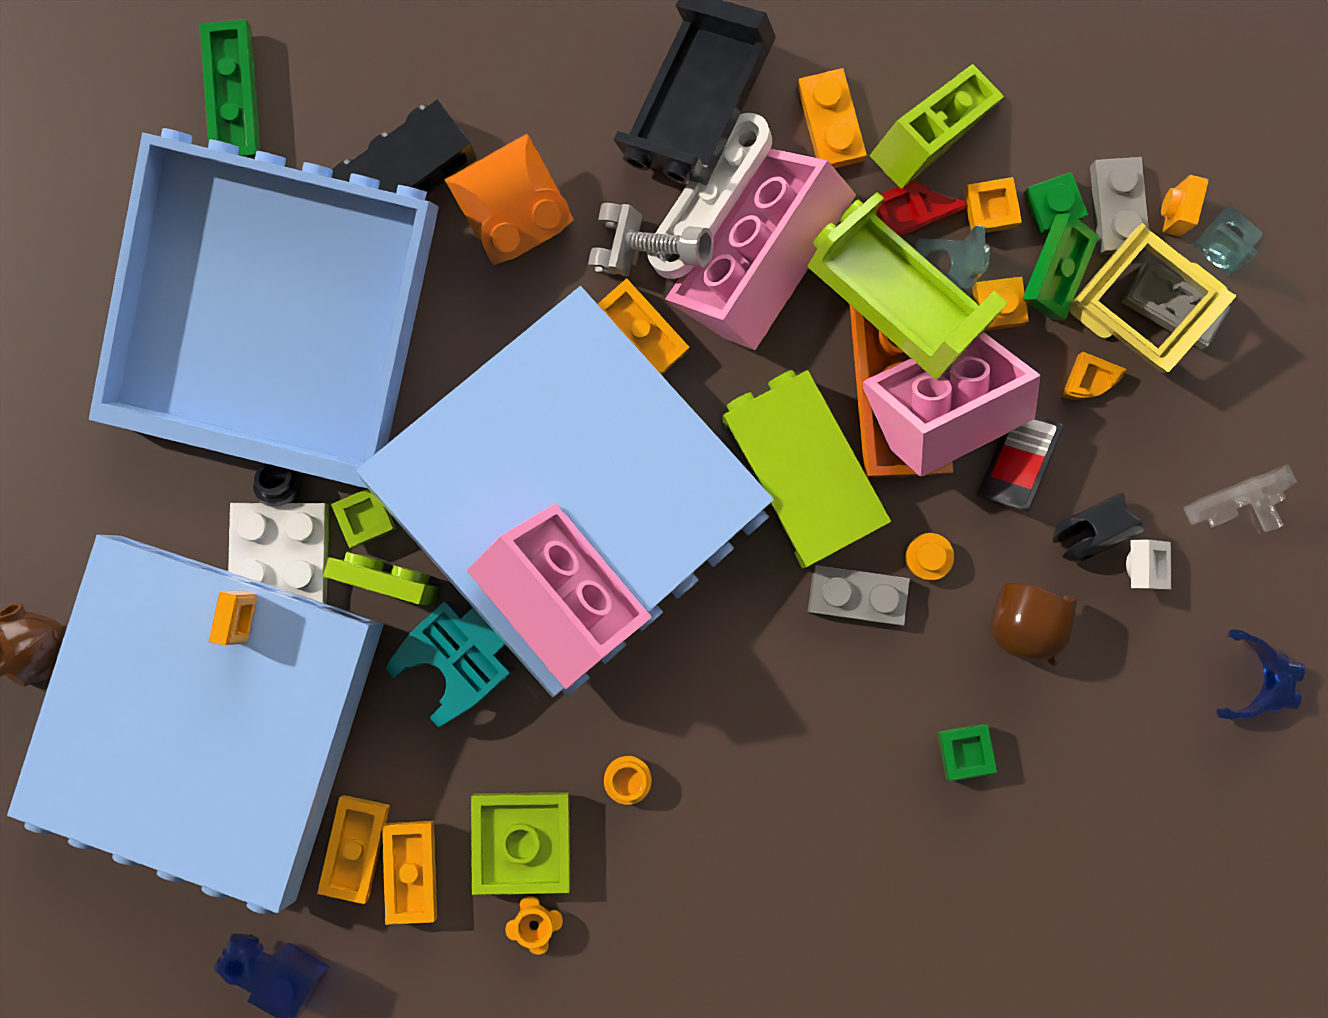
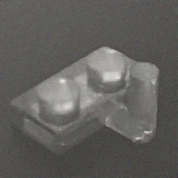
M1287 464L1259 476H1251L1238 484L1201 497L1185 506L1184 510L1191 525L1208 519L1212 527L1238 517L1239 514L1236 508L1251 503L1264 532H1268L1283 526L1274 504L1286 499L1283 491L1295 484L1297 480L1290 465Z

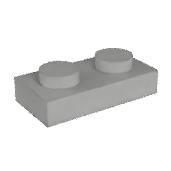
M1142 157L1095 160L1090 165L1096 234L1099 235L1097 240L1098 256L1113 255L1140 224H1145L1146 228L1149 229ZM1143 248L1139 253H1144L1147 249Z
M815 565L813 567L808 612L904 625L910 578Z

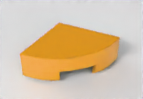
M1081 352L1076 358L1061 397L1071 400H1088L1098 397L1115 386L1122 379L1126 369L1086 352Z

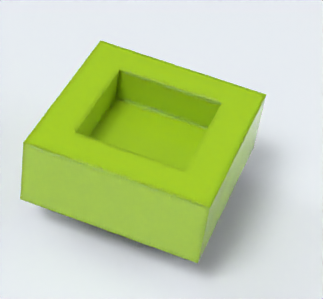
M369 489L331 504L349 548H357L397 530L388 510Z

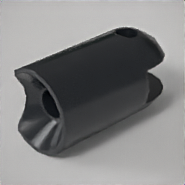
M1119 493L1060 522L1053 533V543L1062 542L1077 535L1078 543L1069 548L1062 557L1071 562H1081L1142 533L1144 528L1143 522L1127 510L1124 493Z

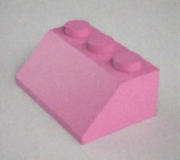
M983 332L937 381L913 359H909L863 381V390L890 449L922 477L1034 420L1041 375Z
M556 503L501 535L467 569V572L477 582L482 591L492 600L511 623L515 631L521 635L565 689L570 687L652 618Z

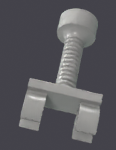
M603 203L601 205L598 222H606L605 227L616 230L612 250L604 248L591 249L587 266L595 267L596 272L629 276L635 251L678 254L685 265L704 267L710 262L713 254L714 240L709 228L688 226L684 229L681 236L639 232L643 215L634 207L628 204L618 205L614 203Z

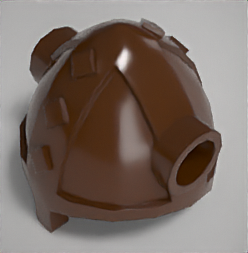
M14 603L1 609L0 677L6 675L12 681L24 687L31 685L32 682H40L51 677L55 667L53 661L61 644L62 625L38 613L27 612L21 603Z

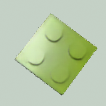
M347 551L344 560L328 557L323 577L419 605H436L441 587L428 584L431 576L429 574L395 565L393 566L392 573L383 571L384 561Z
M569 792L480 793L471 796L472 895L570 892Z

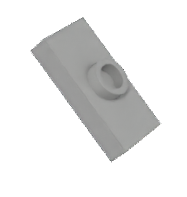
M1149 259L1143 263L1121 303L1173 332L1201 301L1204 295L1183 278ZM1230 306L1225 308L1193 344L1201 350L1209 346L1231 308Z

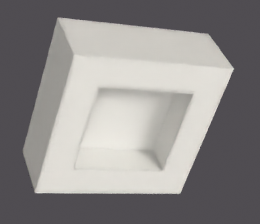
M1131 540V552L1126 560L1127 573L1131 578V588L1171 589V542Z

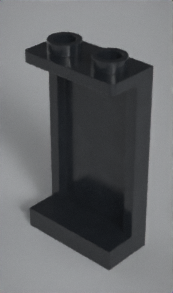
M678 0L675 6L683 22L630 133L617 131L613 140L624 154L623 160L636 169L648 171L649 167L663 171L668 178L678 183L689 184L691 180L707 186L776 36L767 13L724 0Z

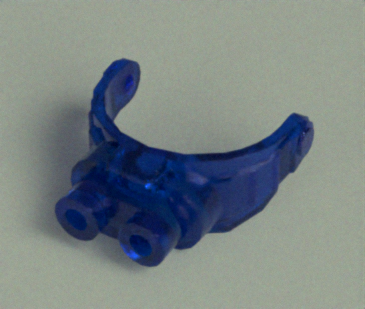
M1229 630L1227 637L1233 638L1236 641L1243 640L1255 649L1263 665L1264 682L1260 694L1246 708L1232 711L1229 708L1217 709V716L1230 720L1237 718L1247 719L1267 710L1277 712L1283 707L1298 709L1301 704V693L1296 690V682H1301L1305 676L1304 664L1289 661L1288 656L1276 653L1259 637L1252 636L1242 630Z

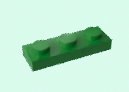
M246 19L201 23L200 36L208 145L210 139L240 147L239 156L255 159L256 151H261L251 26Z

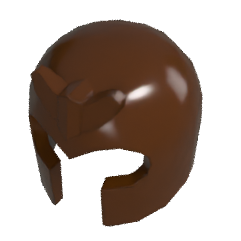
M1009 583L1002 585L992 618V633L997 644L1008 654L1022 660H1047L1049 664L1056 666L1058 664L1057 655L1063 651L1070 639L1077 598L1065 595L1064 599L1056 594L1025 584Z

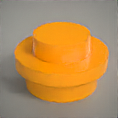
M925 533L914 538L908 545L906 563L909 570L916 577L923 580H937L944 577L951 570L954 563V551L949 541L943 536L935 533Z
M621 756L613 760L605 771V790L610 798L617 803L624 805L638 803L647 796L651 788V772L646 763L637 757Z

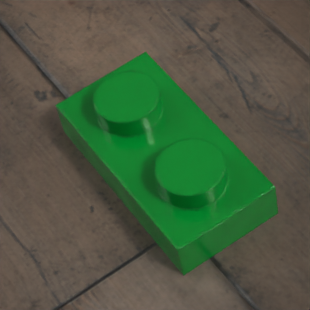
M1071 213L1056 214L1023 300L1051 320H1066L1099 235Z

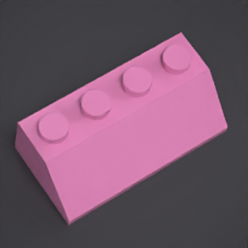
M770 149L713 236V254L708 265L704 267L694 266L689 273L680 277L665 300L724 339L756 350L808 270L807 265L817 251V248L813 246L814 240L829 223L832 222L835 226L838 224L856 194L828 160Z

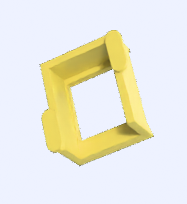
M1142 223L1135 228L1074 299L1070 307V313L1101 338H1107L1113 334L1160 373L1170 372L1233 301L1236 295L1229 292L1225 285L1201 266L1189 262ZM1143 248H1146L1204 295L1201 301L1159 348L1155 347L1098 301Z

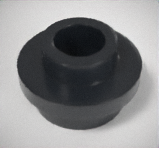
M266 463L256 471L254 476L253 490L256 497L262 504L271 507H278L291 502L299 494L302 487V479L298 471Z

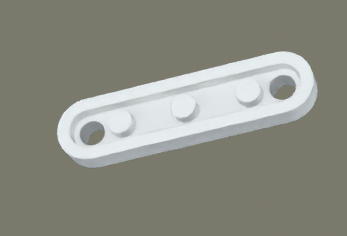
M755 113L740 114L707 186L690 180L656 233L681 236L686 227L692 226L709 228L712 235H715L771 149L772 135L763 117ZM748 140H756V142L750 147L743 146L744 143ZM647 252L650 263L656 272L664 278H680L689 273L694 267L683 264L680 257L676 261L668 262L672 254Z

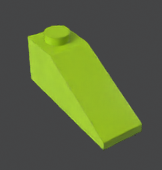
M972 64L898 119L869 156L902 189L934 163L991 111L1004 96Z

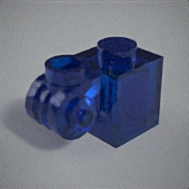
M231 934L226 944L227 948L222 950V956L217 959L214 970L228 984L237 985L250 992L251 995L247 1002L275 1018H298L306 1010L330 966L290 943H287L276 954L270 955L263 952L264 946L255 935Z

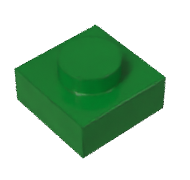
M1072 172L1032 185L1024 191L1039 235L1050 232L1056 214L1071 213L1080 221L1088 215Z
M981 723L937 731L945 778L948 781L997 773L988 724Z

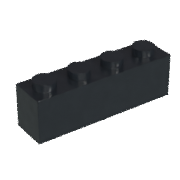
M437 99L430 105H420L412 110L406 117V122L394 131L383 132L376 136L369 143L368 149L355 159H346L333 168L332 178L349 182L352 173L379 180V190L396 193L398 185H403L427 192L426 195L442 185L446 178L464 169L475 161L477 157L470 141Z

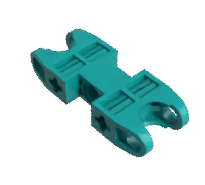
M445 601L410 632L386 667L387 672L394 679L400 677L408 669L414 666L419 667L424 663L434 665L442 671L446 680L445 694L439 701L442 706L430 717L438 728L483 701L514 672L499 655L507 645L478 612L472 608L463 616L451 602Z

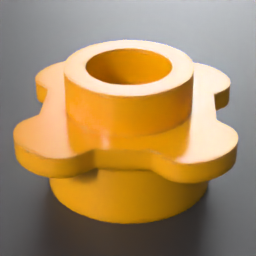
M526 896L520 902L521 910L516 918L507 923L506 935L509 939L517 940L519 944L529 948L531 953L540 955L547 951L549 947L548 940L552 933L562 927L563 917L558 910L550 911L540 905L537 897ZM537 921L539 927L537 929H532L530 927V922Z

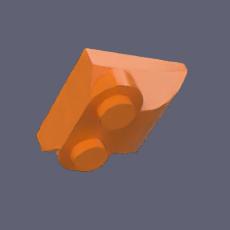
M528 134L523 135L445 179L493 265L522 255L559 234L574 220L566 200L561 196Z

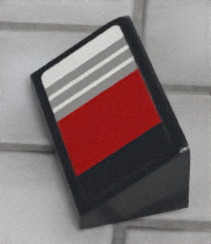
M1035 415L1034 420L1001 436L977 495L1019 514L1028 512L1064 429V424Z

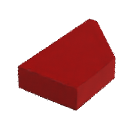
M911 181L902 189L898 186L880 194L884 197V200L877 209L876 216L903 238L964 212L967 204L962 199L957 197L952 199L930 190V187Z

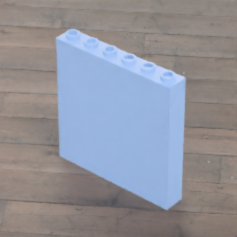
M162 128L161 137L142 132L89 420L367 488L360 480L356 469L386 446L389 441L439 206L425 201L427 192L403 185H398L397 192L392 193L379 190V180L351 173L349 182L332 178L333 169L304 162L301 171L285 167L286 158L262 151H256L255 159L238 155L240 147L210 139L208 148L191 144L193 136L183 132Z
M581 286L356 469L360 480L552 697H555L560 691L569 697L590 677L585 673L570 687L565 689L467 572V569L501 535L556 503L652 618L639 628L642 632L663 613L657 604L670 593L677 599L680 598L699 580L693 572L705 561H708L714 567L734 549L729 542L733 536L741 529L749 536L769 518L764 509L774 500ZM623 641L601 661L606 664L627 644Z
M96 535L7 816L25 822L24 827L32 832L41 834L56 833L69 838L68 843L74 847L86 850L98 848L112 853V859L118 863L130 866L142 864L156 869L157 875L165 880L174 882L186 880L202 886L201 890L207 895L217 898H228L231 896L247 902V908L254 912L268 915L279 913L297 899L384 623L124 536ZM242 590L257 594L250 634L246 643L224 646L208 642L219 591Z

